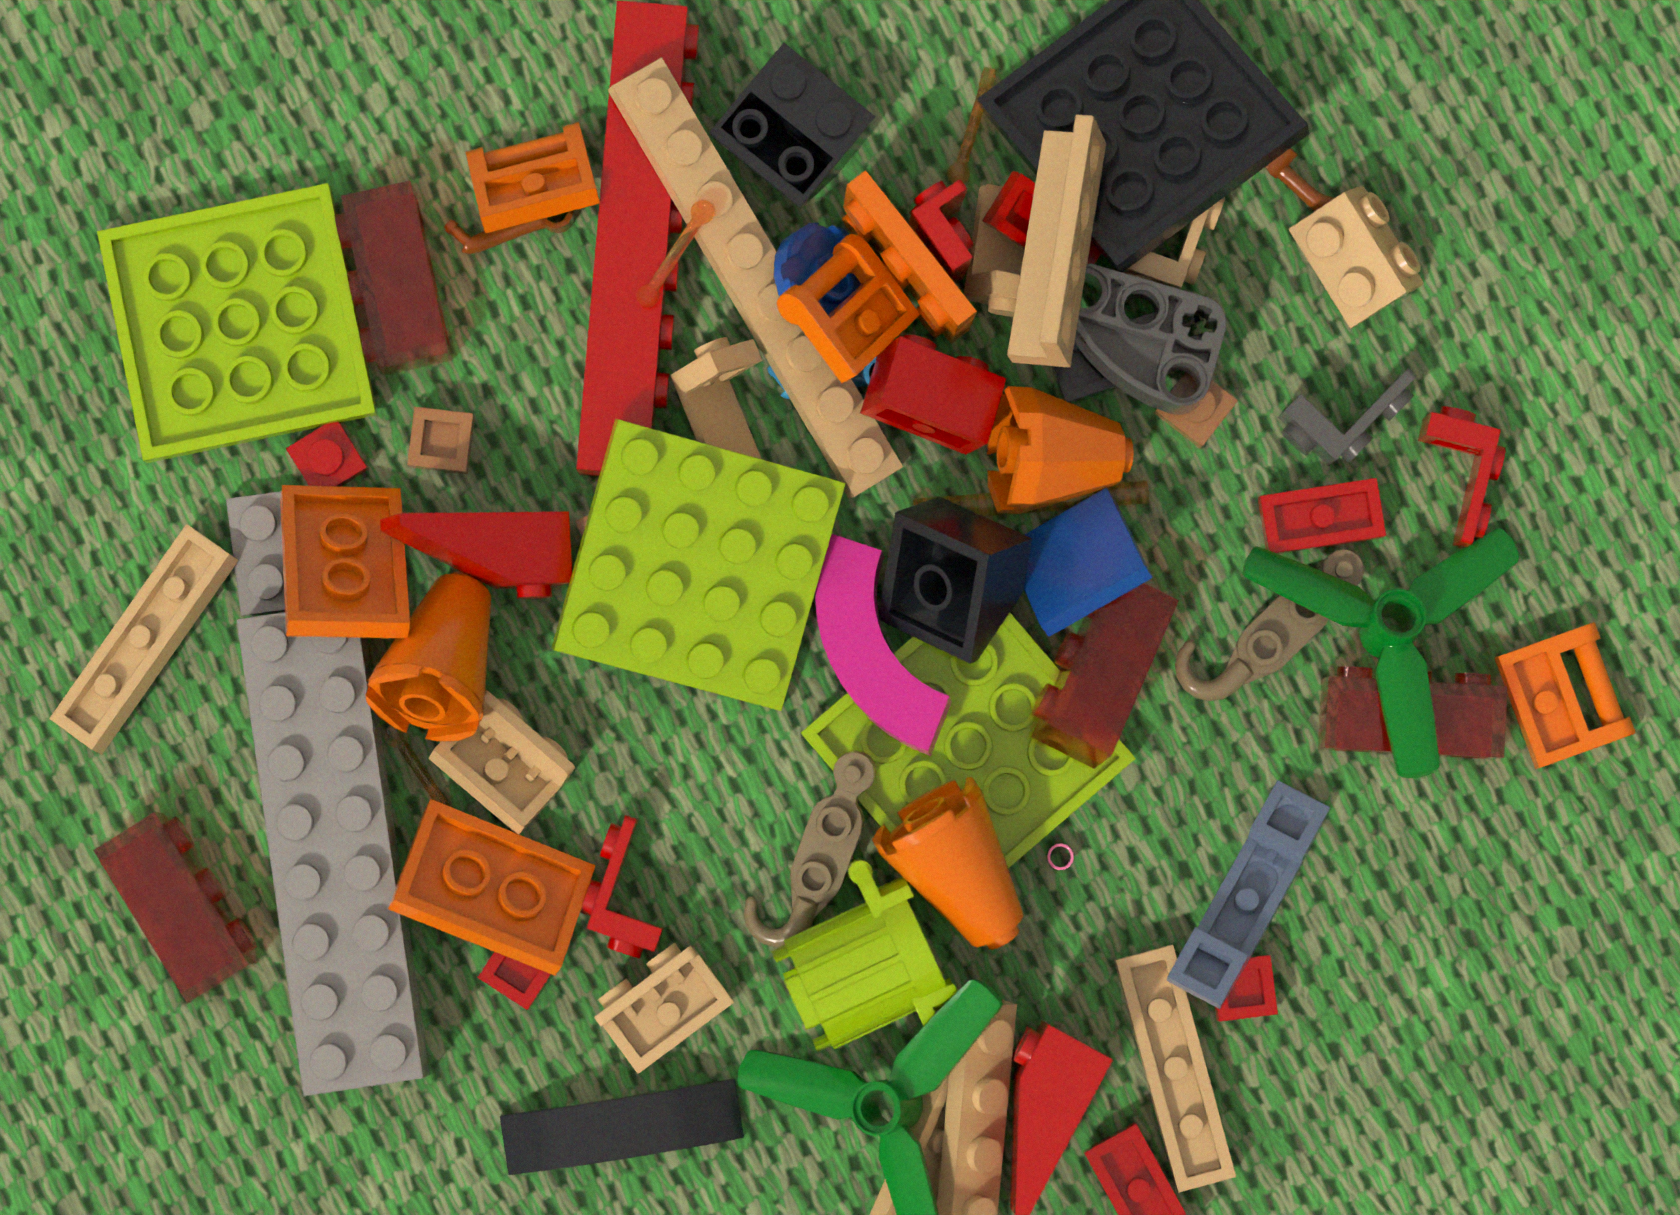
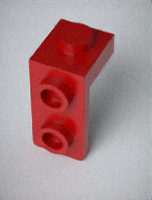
M1442 406L1440 414L1431 412L1423 418L1418 441L1475 455L1452 546L1465 548L1472 545L1474 537L1483 538L1485 535L1492 505L1483 502L1488 480L1497 481L1499 478L1506 448L1497 445L1501 429L1474 423L1476 414L1470 411Z
M625 815L622 826L614 823L610 824L600 853V857L610 860L602 882L591 880L580 913L590 916L586 929L610 937L607 948L640 959L644 948L653 952L657 950L664 928L608 909L639 819Z

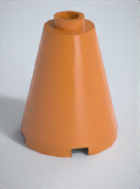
M461 571L439 576L410 616L408 638H395L370 674L368 689L365 695L366 702L379 718L392 727L405 733L409 724L428 729L425 739L438 742L460 741L473 736L477 731L484 715L491 613V594L481 581Z
M966 777L964 789H960L956 781L953 780L907 804L897 812L902 823L891 833L885 824L877 830L872 841L878 853L972 946L981 947L987 945L989 950H994L1009 943L1019 934L1020 930L1017 925L1023 919L1024 914L982 790L972 777Z

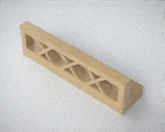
M1076 115L1073 132L1044 130L1007 353L1012 363L1071 367L1106 148L1105 139L1094 116Z

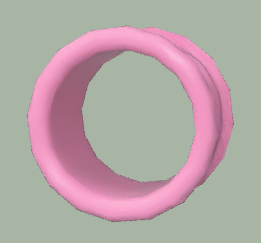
M1055 844L1048 850L1047 860L1054 869L1065 870L1073 863L1074 853L1066 844ZM1060 846L1066 848L1070 854L1069 862L1063 867L1055 866L1050 858L1052 850Z

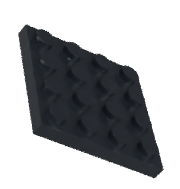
M1110 0L977 98L982 112L1036 176L1044 130L1073 132L1076 115L1094 116L1105 139L1106 148L1091 241L1113 268L1122 273L1309 135L1307 122L1199 0Z

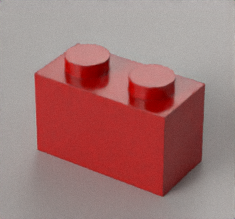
M904 335L894 339L877 355L860 414L965 455L987 445L1007 378L989 372V365L979 359L969 356H957L954 358L936 351V344L924 337Z

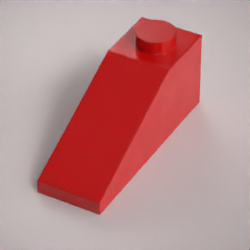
M569 511L399 513L380 519L381 532L495 589H516L517 599L552 597V587L570 583L572 558Z

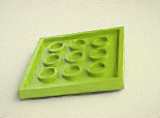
M329 183L97 231L144 462H156L318 428L324 424L342 423L378 415L332 189Z
M615 418L551 648L554 651L782 711L846 483Z
M1011 613L1008 614L978 661L971 664L915 637H912L893 653L910 674L932 689L950 696L952 700L931 756L912 749L888 735L867 717L848 693L801 732V735L833 772L837 760L847 752L854 750L862 751L872 758L877 770L876 779L868 789L860 793L858 801L881 827L885 824L890 833L902 823L897 812L907 804L953 780L956 781L960 789H964L966 777H972L982 790L1008 868L1136 759Z

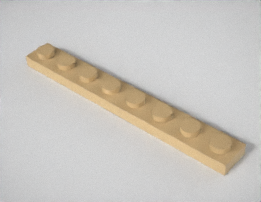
M659 58L612 85L608 89L609 94L784 390H786L788 397L838 481L846 483L844 491L848 498L857 496L903 468L876 420L860 414L864 399L852 379L841 383L799 325L791 324L781 316L777 307L779 294L774 280L776 250L663 58Z

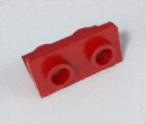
M961 179L949 187L941 180L919 194L913 200L916 206L909 212L911 216L908 222L912 230L955 284L964 278L973 258L968 250L974 246L971 237L961 222L954 216L950 218L960 210L968 190Z

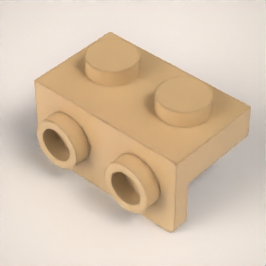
M1363 186L1343 192L1288 229L1349 328L1359 325L1394 301L1424 284L1418 274L1421 267L1415 253L1406 243L1398 242L1387 224L1390 218L1385 205L1377 195L1372 192L1368 193Z
M485 691L484 715L474 735L460 741H441L428 758L514 833L519 835L562 789L575 769L574 764L568 760L566 752L557 742L548 737H541L523 721L521 713L513 704L505 699H497L489 691Z
M673 943L646 963L653 974L634 988L626 978L598 999L604 1010L594 1017L600 1027H604L637 1074L734 1003V1000L693 945H690L681 952L678 946Z

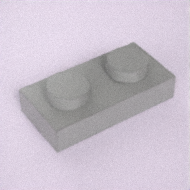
M281 491L226 499L233 556L239 560L235 565L240 612L243 617L285 611L280 507Z

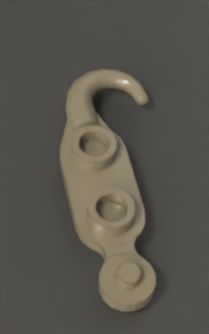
M1343 549L1327 556L1321 571L1357 586L1363 578L1364 566L1357 554ZM1279 595L1243 630L1226 669L1219 676L1207 681L1201 680L1193 674L1190 667V657L1196 648V643L1193 640H1187L1177 654L1175 662L1177 679L1183 689L1194 698L1205 701L1225 699L1235 693L1242 685L1281 669L1326 625L1329 619Z
M854 750L845 753L837 760L833 772L837 785L836 791L833 795L826 796L819 801L810 814L791 867L792 912L788 922L778 929L765 926L759 920L756 912V898L750 896L746 899L743 912L745 925L751 935L762 944L779 948L785 945V939L811 928L816 915L835 897L843 886L848 873V866L852 862L864 827V816L858 803V797L876 779L877 770L875 762L866 753Z

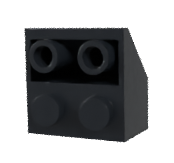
M783 43L710 130L709 135L801 209L838 175L875 130L876 116L786 43Z

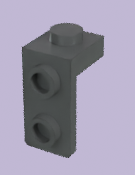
M1409 368L1405 370L1344 434L1300 394L1278 417L1286 425L1281 432L1299 452L1308 455L1313 451L1328 466L1336 461L1340 455L1349 463L1373 439L1366 431L1367 427L1380 414L1390 421L1412 399L1414 395L1406 387L1417 375Z

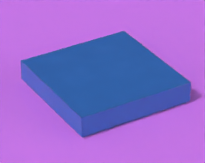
M1107 487L1025 534L1033 539L1024 590L1040 626L1048 637L1153 578L1116 500Z

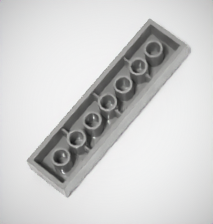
M285 612L237 619L303 1096L425 1078L430 1075L408 917L388 910L401 875L380 720L367 704L365 696L368 689V678L372 673L368 638L286 636Z

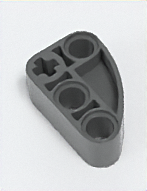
M1087 264L1084 282L1096 289L1099 301L1094 306L1080 308L1075 336L1076 345L1087 360L1106 379L1126 394L1148 406L1169 414L1183 415L1192 412L1200 405L1210 387L1226 331L1224 310L1216 301L1208 297L1098 265ZM1131 299H1144L1154 307L1155 319L1151 323L1144 325L1136 324L1126 316L1124 304ZM1194 315L1204 318L1206 320L1204 328L1212 330V332H1204L1200 340L1189 337L1190 327L1182 326V323L1189 324ZM1173 371H1184L1190 374L1196 383V393L1187 398L1174 396L1167 389L1165 383L1166 376Z

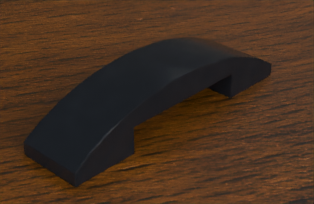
M735 1078L563 1107L557 1106L500 1115L508 1175L615 1161L744 1138Z

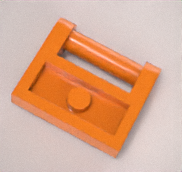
M579 122L562 126L563 132L508 147L484 152L483 147L466 151L485 234L600 204Z
M855 234L846 235L834 247L833 256L802 285L790 286L777 300V307L781 316L791 324L799 325L841 383L857 376L920 315L870 245L862 237ZM848 273L855 274L861 285L827 315L818 301Z
M1595 622L1494 658L1535 769L1636 733L1630 716L1625 718L1623 716L1595 641L1601 639ZM1570 649H1574L1602 726L1592 730L1587 728L1560 653Z

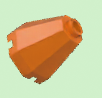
M1008 386L1004 390L1005 394L1001 396L987 444V455L997 452L999 471L987 470L988 489L997 513L1022 514L1096 492L1106 487H1113L1122 480L1123 473L1130 472L1134 455L1133 443L1131 438L1125 437L1120 423L1032 387Z

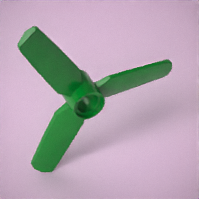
M1495 529L1483 538L1473 542L1472 545L1461 549L1415 578L1408 590H1388L1381 594L1377 601L1373 600L1366 592L1354 584L1262 547H1253L1244 561L1242 572L1244 577L1342 626L1360 628L1359 636L1363 647L1369 654L1378 658L1374 673L1398 775L1402 778H1420L1436 772L1440 766L1427 665L1413 642L1424 626L1441 623L1516 565L1519 561V553L1513 539L1503 529ZM1382 617L1395 619L1402 626L1404 632H1395L1389 629L1383 622Z
M977 979L969 980L895 1057L889 1079L866 1082L853 1070L755 1049L746 1053L738 1069L737 1082L742 1089L838 1120L852 1117L854 1124L860 1131L870 1136H880L879 1160L896 1214L939 1215L922 1146L910 1128L921 1117L923 1110L922 1096L938 1089L1001 1010L1003 1001L995 990ZM883 1092H886L894 1103V1115L890 1122L882 1116L879 1109V1100Z

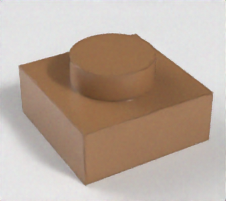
M1185 372L1170 393L1180 398L1192 396L1196 393L1195 380L1190 374ZM1211 380L1206 395L1200 405L1192 412L1175 415L1156 409L1154 414L1201 449L1238 400Z
M414 407L407 465L410 468L468 474L475 415L473 413Z

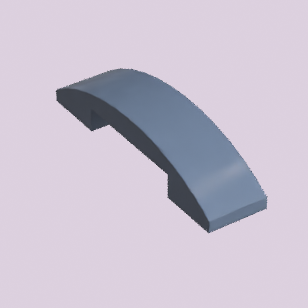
M1277 780L1251 826L1247 840L1200 924L1191 933L1166 981L1219 1009L1222 1007L1292 885L1329 813V806Z

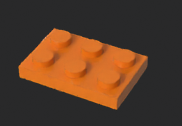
M866 170L846 186L843 207L847 214L842 217L845 226L851 234L858 235L867 243L870 241L883 259L881 262L900 288L903 290L906 287L919 304V307L916 308L920 313L918 319L934 338L943 333L950 344H952L970 330L977 311Z
M282 485L280 507L286 636L408 638L410 614L405 543L380 531V519L402 513L401 488Z
M430 799L423 812L388 910L555 976L562 967L596 865Z

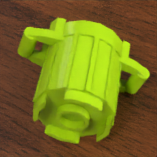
M855 859L848 866V875L854 883L858 884L865 900L864 903L785 939V945L771 951L776 963L788 957H791L795 968L782 974L806 1030L819 1024L823 1026L826 1034L813 1039L817 1052L829 1046H832L833 1049L839 1048L914 1012H917L924 1027L935 1015V1012L940 1010L958 992L950 978L944 980L907 901L914 897L907 881L900 877L877 888L872 878V867L864 859Z

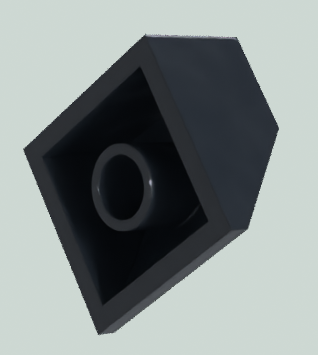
M940 496L895 512L879 620L969 664L978 661L1023 593L1033 538Z

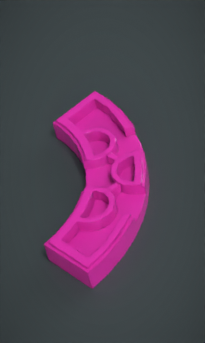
M831 534L815 592L817 622L828 660L843 688L874 724L908 747L931 756L952 700L950 696L932 689L910 674L897 660L885 641L880 628L877 607L878 580L885 557L882 550Z

